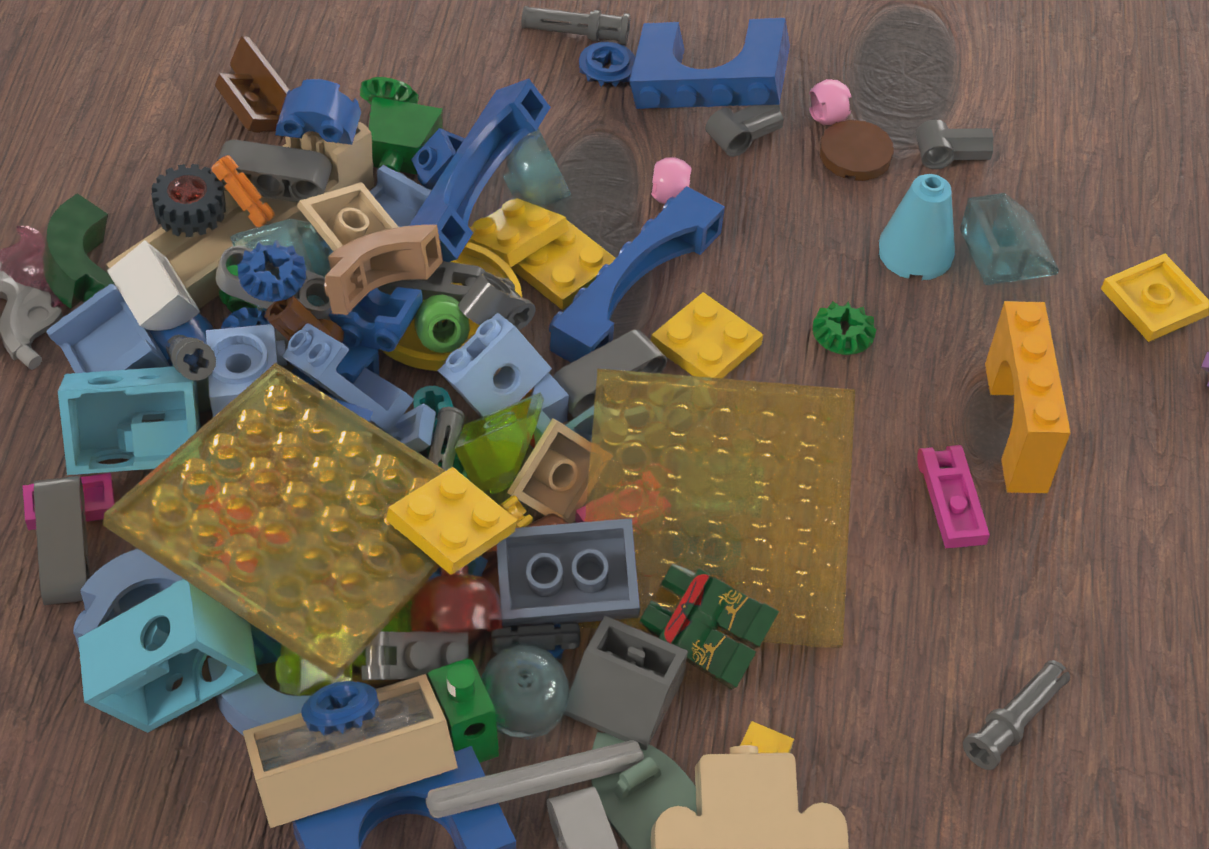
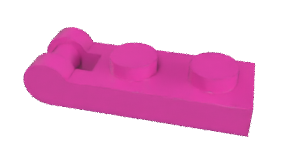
M947 446L944 451H934L933 447L920 448L917 454L918 467L920 472L924 474L945 549L987 545L990 534L962 446Z

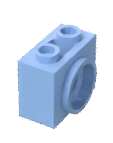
M496 313L491 319L484 321L478 327L476 333L461 348L453 351L448 356L446 363L437 371L473 410L493 427L552 368L512 323L499 313ZM501 368L500 372L494 376L495 372Z
M268 324L206 330L207 345L214 351L216 357V366L212 374L208 376L209 397L214 423L283 416L282 399L290 398L287 373H279V366L287 365V360L282 357L286 348L285 340L276 341L275 328Z

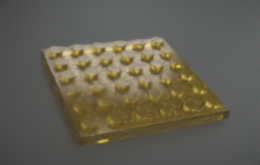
M274 363L104 513L103 526L337 680L440 567V565L386 520L389 506L446 470L282 366Z
M597 368L585 522L632 518L640 606L639 618L616 620L642 632L650 633L638 622L649 602L652 600L672 612L680 599L659 586L669 567L675 564L694 573L700 568L735 590L761 604L765 603L778 610L779 613L762 642L841 648L844 637L855 389ZM601 621L581 622L578 625L583 628L597 629ZM717 629V631L721 632L722 634L728 636L729 638H731V639H733V640H736V639H734L733 637L729 636L728 634H726V633L722 632L721 630Z

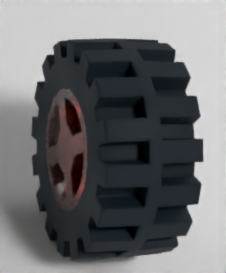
M185 164L178 165V170L174 171L171 167L165 170L166 176L160 174L156 178L157 183L152 185V203L156 220L166 232L172 229L173 235L176 236L185 233L186 237H193L194 232H198L201 236L207 234V228H210L212 231L217 228V221H223L224 213H226L223 184L214 173L211 174L210 168L204 167L200 170L198 164H192L191 168H186Z

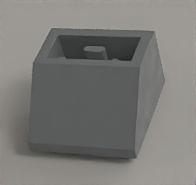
M604 616L584 652L564 706L563 714L625 742L630 740L637 741L641 749L647 750L683 681L688 651Z

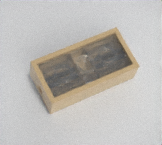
M426 674L376 689L380 705L375 709V717L371 720L362 721L361 728L352 727L347 729L344 734L340 731H334L329 735L323 736L320 731H309L306 722L303 720L302 713L244 730L243 734L270 828L458 768L446 719Z

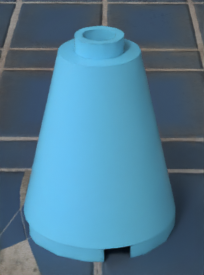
M924 174L918 176L913 181L880 235V259L889 270L897 275L908 279L910 274L923 275L922 280H931L943 275L951 267L955 255L952 191L948 181L938 175Z

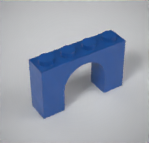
M786 18L749 19L742 51L730 62L709 69H694L681 64L685 49L679 22L644 23L630 77L636 109L780 105L790 49Z
M472 746L454 751L458 766L456 769L293 821L294 835L300 849H362L367 835L375 826L390 817L401 814H418L437 821L448 831L457 849H516V840L499 803L441 818H433L430 815L429 809L426 806V798L431 789L485 776Z

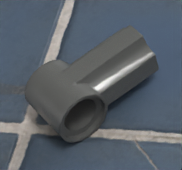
M751 105L735 113L729 108H723L716 111L709 118L705 129L728 156L735 157L744 153L754 139L782 128L784 118L779 105Z
M929 120L922 123L916 130L923 165L929 169H942L952 163L953 160H991L994 138L991 128L949 129L947 124L941 120Z

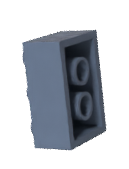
M632 518L515 528L513 534L497 544L501 615L504 626L510 625L511 628H517V625L554 623V625H557L560 622L602 621L604 616L614 620L639 618L640 606Z

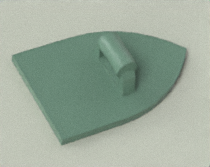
M597 732L592 750L625 741L607 733ZM649 745L647 750L640 748L643 751L644 759L629 769L591 779V784L599 794L610 825L629 849H651L652 827L660 814L668 808L675 806L687 807L697 815L696 786L675 761L652 745Z

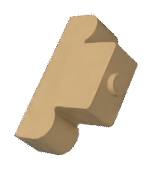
M751 745L730 747V754L703 755L695 766L697 815L687 807L675 806L668 808L660 814L651 831V849H849L847 823L845 816L837 807L821 802L813 804L802 813H799L794 755L791 753H758V747Z

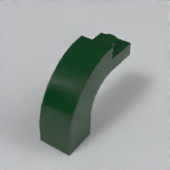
M78 193L60 205L52 215L48 223L43 255V271L46 281L53 293L70 309L81 301L86 302L109 284L115 285L109 273L93 263L86 255L104 242L108 214Z

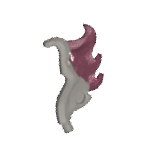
M17 226V233L22 235L21 240L10 247L0 249V298L7 300L0 318V336L5 349L12 359H19L29 369L33 370L41 364L42 357L31 348V343L35 338L47 332V329L60 321L63 314L59 307L65 304L53 293L44 276L42 254L45 245L43 236L33 227Z

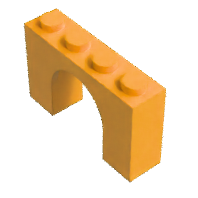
M1004 301L985 367L990 395H1014L1012 427L1001 458L1007 493H1048L1071 432L1045 302Z

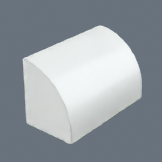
M146 240L107 270L137 322L145 329L153 331L172 329L186 323L200 312L168 259Z

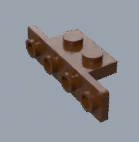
M241 36L230 62V66L236 74L219 73L215 87L248 131L256 133L263 131L276 132L280 113L289 89L249 37Z

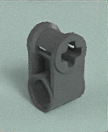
M486 271L481 272L458 304L460 311L478 325L499 313L518 330L524 328L532 320L536 311L535 305L531 301L522 298L515 291V285L511 280L494 276Z

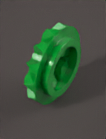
M373 77L361 82L360 96L367 100L370 105L373 97L414 104L418 103L419 95L411 86L402 81L387 77Z
M832 301L828 308H820L813 320L812 326L814 337L821 346L831 352L843 355L857 354L869 348L875 339L877 330L874 327V317L865 314L864 306L855 309L851 307L849 301L844 306H839ZM841 321L849 323V330H846V335L842 334Z

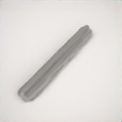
M630 740L431 789L426 798V806L433 818H441L622 772L642 761L644 755L643 751L640 750L638 742Z

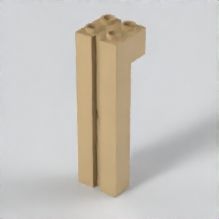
M358 122L352 145L326 142L320 137L319 133L313 131L304 133L302 138L285 136L286 144L283 147L319 152L327 156L331 161L332 171L324 193L361 182L368 190L374 187L371 131L363 123ZM224 191L226 213H224L222 222L217 221L218 227L213 231L207 228V234L200 236L198 232H194L193 237H186L185 233L176 236L173 235L172 229L166 232L161 227L108 262L106 269H110L146 240L168 259L196 306L200 309L219 295V286L215 277L221 255L226 249L237 245L255 249L258 242L264 246L272 245L275 240L281 246L288 247L314 229V227L297 207L299 202L262 197L260 199L263 204L267 202L275 212V216L267 224L258 228L249 219L250 212L248 210L243 211L228 191Z

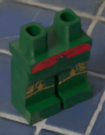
M672 564L659 586L680 598L675 608L671 612L651 600L638 622L650 633L657 636V638L687 650L686 661L729 689L737 688L756 654L754 649L760 647L779 611L735 590L700 568L694 573L686 568ZM717 629H719V630H721L722 632L728 634L729 636H731V637H733L734 639L740 641L741 643H738V642L734 641L733 639L729 638L728 636H726V635L722 634L721 632L717 631Z

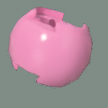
M826 79L815 84L810 90L812 107L809 108V111L817 122L822 125H833L836 122L845 121L850 115L849 98L851 93L845 84L838 80Z
M675 157L664 158L656 162L652 181V197L659 203L665 204L670 197H676L686 186L689 187L691 166L684 160Z

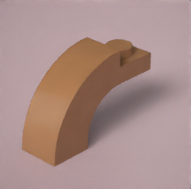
M412 225L382 230L355 239L330 254L328 259L331 270L325 275L324 289L326 296L330 299L332 314L348 315L366 294L379 286L401 280H427L443 262L437 225Z

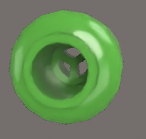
M441 294L433 295L423 300L414 317L417 336L421 343L431 351L438 353L452 352L460 348L467 340L470 331L469 318L460 311L458 306L460 302L453 297Z

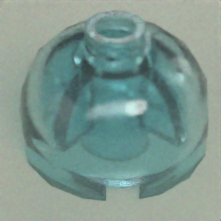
M539 128L525 135L514 145L512 152L505 159L509 172L502 175L512 195L519 192L526 202L537 206H548L572 195Z
M516 645L502 650L493 657L481 675L482 682L495 708L497 732L503 735L506 733L510 736L519 737V739L530 740L547 734L560 723L569 701V682L563 666L550 652L537 646Z

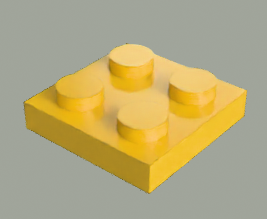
M516 198L505 202L502 208L491 215L476 220L470 227L473 234L468 242L477 244L495 253L511 268L567 232L569 227L565 216Z
M568 220L569 230L511 267L515 273L561 310L573 303L574 297L581 288H587L596 279L599 270L605 264L610 265L616 259Z
M1166 253L1105 278L1101 290L1148 342L1209 316V299Z
M702 292L651 335V342L667 358L711 389L762 345L764 334Z
M454 467L389 506L386 520L450 575L513 534L518 521Z

